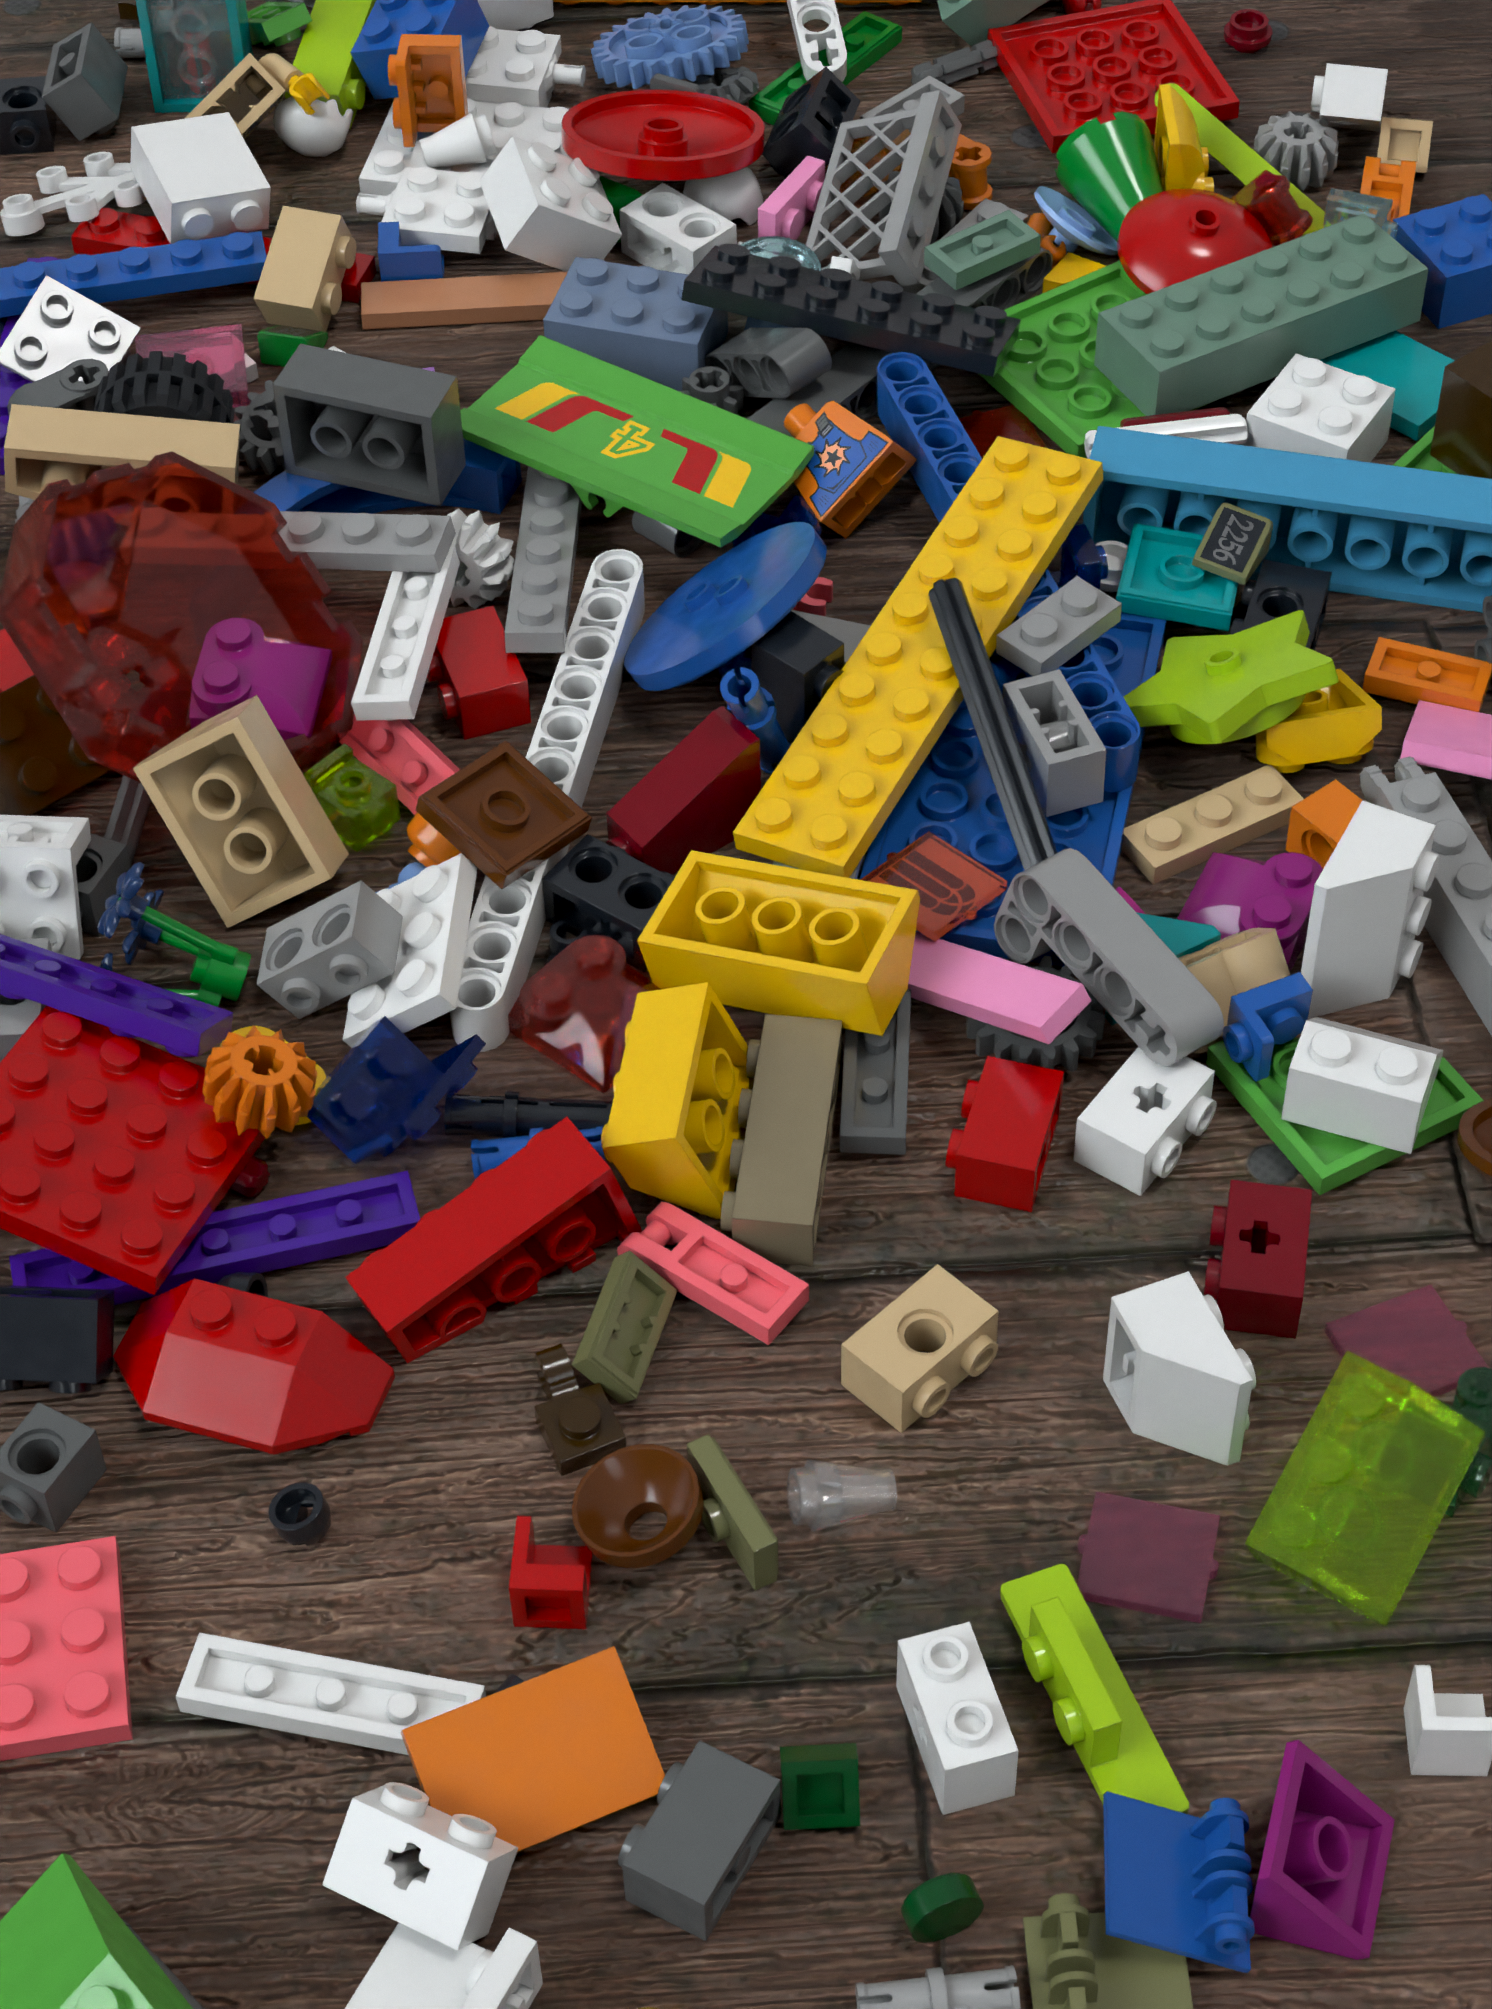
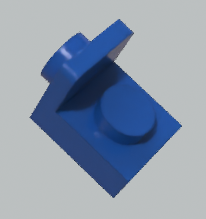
M1301 972L1231 996L1227 1026L1223 1028L1224 1045L1231 1059L1236 1063L1242 1062L1255 1082L1269 1077L1274 1044L1286 1043L1298 1034H1301L1305 1022L1308 1020L1313 989Z

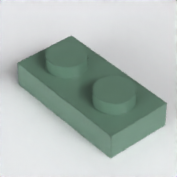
M1007 210L924 247V265L954 290H958L1040 253L1041 235L1010 210Z

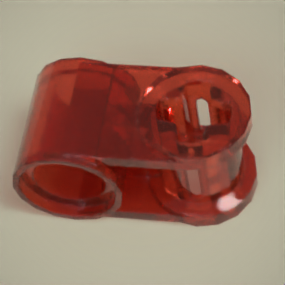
M1268 170L1262 171L1230 198L1248 210L1261 223L1274 246L1300 237L1309 229L1313 222L1310 213L1307 210L1300 209L1289 192L1290 182L1285 175H1275Z

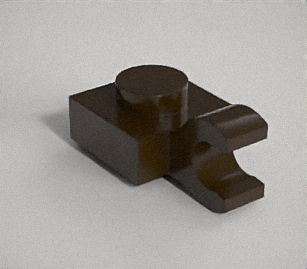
M561 1343L536 1352L535 1356L541 1368V1371L537 1372V1377L549 1401L534 1406L535 1420L561 1476L596 1464L608 1454L625 1448L626 1436L600 1383L579 1389L572 1364Z

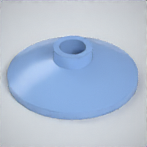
M1045 186L1037 188L1034 192L1035 199L1045 217L1054 226L1049 235L1056 236L1054 242L1057 245L1063 241L1067 249L1066 251L1071 253L1075 251L1078 245L1100 254L1116 255L1118 253L1117 242L1083 207L1051 188Z

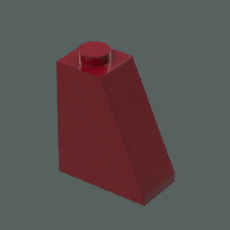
M724 706L713 710L606 813L608 841H606V844L620 847L633 858L659 871H665L673 875L680 870L691 850L711 854L733 842V831L761 791L760 739L742 722L738 721Z

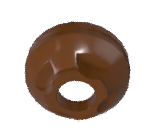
M636 1444L608 1454L588 1470L581 1479L574 1494L572 1504L573 1524L582 1542L598 1559L617 1567L642 1568L657 1564L673 1556L688 1543L701 1521L704 1502L700 1481L691 1463L680 1453L665 1446ZM649 1512H660L667 1516L666 1526L657 1536L648 1540H637L630 1537V1528L640 1516Z

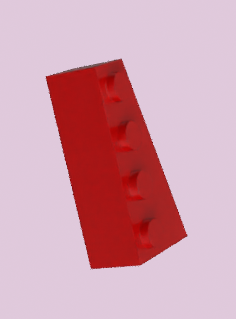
M566 1116L550 1129L542 1130L534 1135L524 1148L502 1164L480 1174L470 1187L444 1206L425 1214L415 1227L386 1248L371 1253L357 1269L345 1278L366 1310L408 1364L483 1323L487 1313L486 1308L500 1301L502 1303L514 1302L516 1305L538 1293L537 1283L540 1278L564 1265H567L572 1273H575L596 1261V1253L593 1250L616 1237L623 1242L631 1233H641L642 1229L612 1169Z

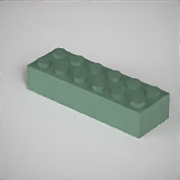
M1363 213L1099 312L1094 365L1145 416L1190 411L1277 377L1295 354L1321 360L1420 321L1428 268Z

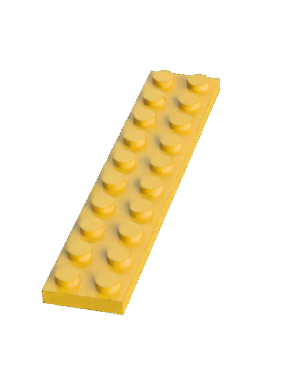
M997 436L842 668L844 672L834 680L733 831L736 849L798 869L850 878L964 699L928 596L929 591L933 588V583L940 579L947 580L950 578H957L962 582L987 655L990 658L996 649L997 635L1012 624L1103 481L1102 462Z

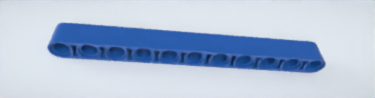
M892 353L883 357L877 366L878 416L891 439L917 459L909 471L940 523L981 462L982 457L925 361L913 353ZM1048 569L1045 570L1012 623L1059 589ZM1091 643L1058 669L1062 672L1106 748L1104 791L1118 792L1129 788L1136 781L1141 729L1136 717ZM1024 671L1027 678L1032 677V675Z

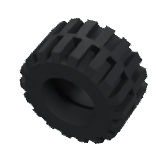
M150 351L147 358H142L137 353L127 357L126 365L119 362L113 365L109 370V377L103 376L99 383L94 407L96 412L232 424L234 423L235 409L232 408L233 397L230 390L223 389L224 380L217 373L207 374L208 366L199 360L192 364L186 361V355L175 352L173 357H165L162 351Z

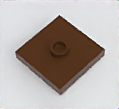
M507 741L499 744L419 796L415 810L501 889H504L585 834L592 820L588 813Z

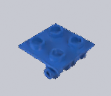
M1106 1791L1103 1794L1106 1935L1248 1973L1251 1970L1250 1939L1255 1934L1254 1921L1248 1917L1247 1897L1253 1890L1252 1879L1248 1875L1252 1868L1251 1858L1245 1853L1244 1834L1249 1830V1817L1241 1810L1240 1803L1231 1798L1215 1799L1210 1803L1209 1811L1199 1818Z

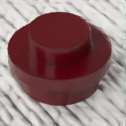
M1254 9L1236 11L1231 15L1230 21L1224 27V40L1239 52H1256L1271 42L1272 28L1268 24L1269 19L1263 12Z

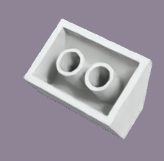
M1362 800L1314 885L1301 974L1313 989L1308 1019L1388 999L1401 975L1407 978H1411L1423 949V942L1414 940L1415 935L1418 936L1421 933L1431 907V899L1423 897V892H1427L1430 888L1440 861V855L1431 852L1436 825Z

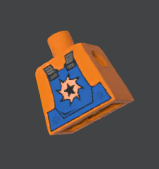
M833 400L827 402L818 413L806 403L799 404L790 410L784 420L785 429L795 439L814 446V456L800 476L794 481V484L815 517L845 539L917 461L911 453L888 436Z

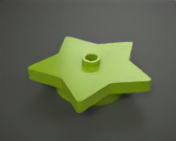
M1298 610L1235 634L1172 637L1168 639L1160 672L1124 696V699L1140 727L1168 725L1172 735L1183 742L1191 744H1219L1243 739L1275 726L1299 708L1307 693L1338 683L1339 679L1332 658L1306 647L1310 631L1304 611Z

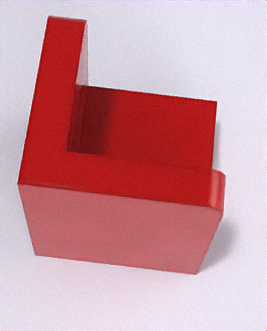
M517 1515L509 1581L514 1627L586 1629L593 1564L592 1552L587 1546L535 1545L532 1516Z

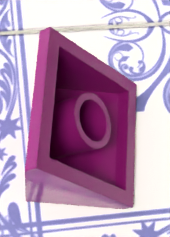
M1300 1740L1286 1742L1250 1918L1254 1921L1255 1934L1356 1960L1369 1958L1395 1819Z

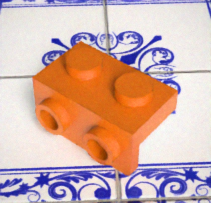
M401 34L397 54H390L388 58L389 85L397 86L398 98H394L393 125L395 129H402L404 147H415L417 132H438L468 115L461 35Z

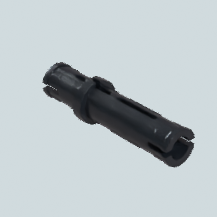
M507 1090L505 1096H471L447 1093L444 1111L445 1135H488L503 1138L529 1135L530 1128L544 1127V1130L550 1129L566 1116L578 1130L596 1128V1126L604 1127L609 1121L613 1101L520 1097V1091Z

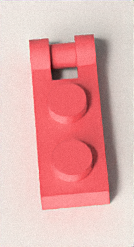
M667 1202L659 1203L646 1217L647 1226L641 1233H631L617 1247L618 1256L631 1251L675 1287L678 1292L767 1345L773 1342L809 1301L808 1283ZM666 1244H677L672 1251L665 1248Z

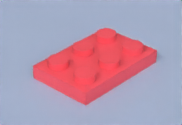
M116 1536L0 1554V1762L133 1740L121 1559Z

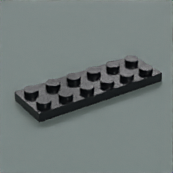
M737 244L715 245L686 277L682 292V301L792 328H809L820 335L893 353H913L926 361L991 377L995 376L1017 341L1021 319L1008 317L1004 310L997 307L979 306L975 309L955 304L953 298L944 294L929 293L922 296L905 292L901 285L890 281L868 283L852 279L850 273L841 269L827 268L819 271L802 267L798 260L787 256H774L769 259L750 254L748 248Z

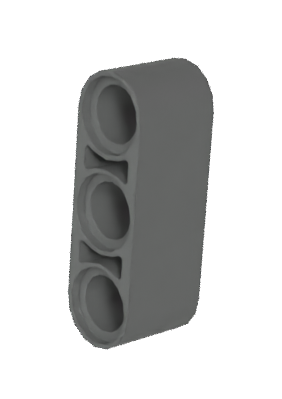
M751 327L708 353L705 357V367H718L732 374V386H743V397L786 398L831 369L832 360L826 344L812 329Z

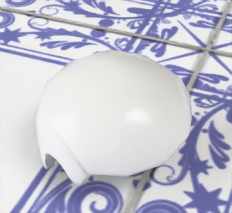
M292 96L281 101L274 113V129L291 149L304 156L325 157L343 146L353 116L352 109H347L344 116H342L338 110L336 100L331 99L323 102L316 99L310 105L315 113L307 115Z
M748 167L721 176L687 180L683 191L684 195L726 219L732 221L733 219L741 218L747 225H752L757 221V209L763 204V196L757 178Z

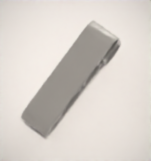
M1072 848L1064 849L1016 874L1012 879L994 922L995 936L999 946L1012 961L1025 964L1053 950L1140 1049L1159 1065L1170 1066L1214 1041L1222 1034L1224 1028L1223 1014L1214 997L1094 865L1079 851Z

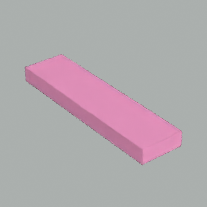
M915 933L908 989H911V998L1046 1044H1051L1092 1001L1082 983L939 938L933 940L923 933Z

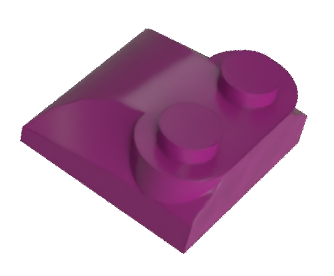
M229 618L216 623L206 634L192 680L189 714L191 729L257 695L284 742L309 744L332 662V651L303 643L264 637L262 628L256 622L246 618Z
M1213 852L1177 919L1215 926L1221 933V939L1251 928H1275L1289 972H1291L1306 942L1314 885L1323 869L1313 858L1294 852L1277 854L1266 862Z

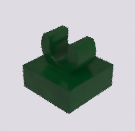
M856 1743L780 1747L784 1830L860 1826L859 1769Z

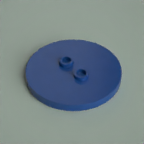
M792 522L759 533L722 554L680 586L643 624L626 652L624 661L626 670L640 688L649 691H663L692 682L730 661L780 622L812 587L825 563L827 548L824 541L809 523Z

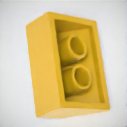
M709 982L637 993L632 1019L625 1028L626 1046L621 1068L616 1073L613 1081L614 1099L609 1121L602 1129L601 1143L604 1155L609 1162L615 1165L630 1188L711 1218L721 1219L724 1191L734 1192L737 1180L730 1179L729 1176L733 1139L744 1140L746 1128L738 1127L740 1093L742 1088L753 1089L754 1078H747L748 1045Z

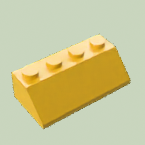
M691 850L637 942L655 990L709 982L722 1005L773 1015L842 1020V1028L883 1036L908 989L920 896L918 890Z

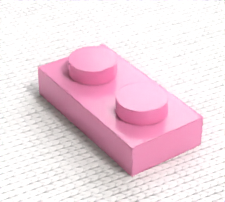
M807 155L757 209L758 248L779 255L791 240L794 241L799 237L803 227L815 214L825 179V161Z

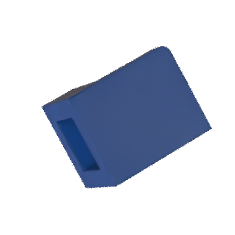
M399 221L378 222V260L381 282L445 278L444 256L441 254L439 245L402 246Z

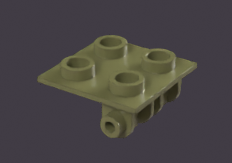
M1071 1893L1056 1894L1048 1899L1049 1909L1044 1911L1042 1916L1023 1917L1032 2009H1193L1186 1956L1106 1935L1105 1913H1089L1087 1908L1080 1905L1077 1895Z

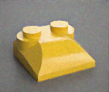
M1159 84L1154 150L1164 191L1192 188L1214 192L1213 177H1207L1209 168L1208 148L1201 147L1198 128L1190 108L1183 97L1170 84Z
M1336 669L1339 679L1338 683L1307 693L1302 704L1289 717L1275 726L1255 734L1256 758L1264 764L1272 765L1279 773L1297 772L1302 770L1305 764L1322 761L1335 764L1357 762L1362 758V754L1373 749L1374 737L1382 730V707L1341 669Z

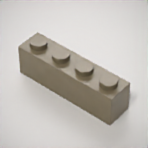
M765 1014L761 1040H749L746 1076L747 1078H754L753 1089L742 1088L740 1093L738 1127L746 1128L744 1140L733 1139L729 1176L730 1179H738L736 1192L724 1191L721 1208V1231L732 1232V1240L772 1263L813 1266L842 1067V1020Z

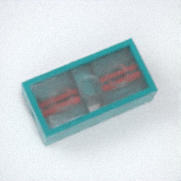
M135 0L155 113L191 112L249 53L253 55L245 0Z

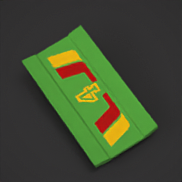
M541 335L520 357L518 364L470 407L460 410L463 439L571 484L587 509L591 510L599 502L596 497L598 495L604 498L606 502V508L603 510V514L606 517L612 516L624 506L720 548L737 539L800 476L814 456L813 445Z

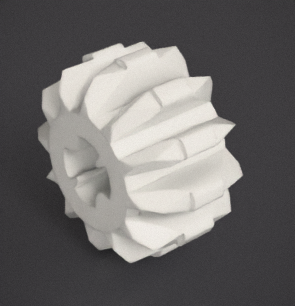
M458 508L447 515L451 516L456 532L451 546L456 547L460 562L450 598L453 607L466 601L471 607L476 609L480 605L485 604L487 600L492 601L495 597H499L508 586L507 581L513 574L515 559L510 555L514 541L499 537L500 522L492 525L485 524L480 510L467 517Z

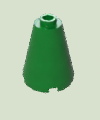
M1123 111L1113 113L1116 120L1100 124L1098 118H1094L1072 132L1058 149L1056 158L1059 165L1058 170L1055 169L1060 184L1116 242L1118 241L1122 222L1130 209L1144 198L1164 191L1150 130L1138 115Z

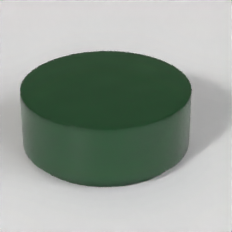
M948 1873L934 1877L916 1887L904 1900L901 1914L912 1938L917 1942L930 1943L953 1936L970 1926L981 1915L984 1904L970 1876L961 1873Z

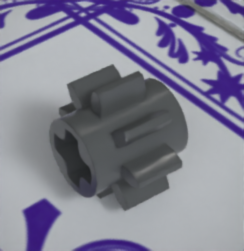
M713 366L701 367L693 371L689 378H682V391L679 392L738 415L739 410L744 409L743 386H732V374L727 373L725 370Z

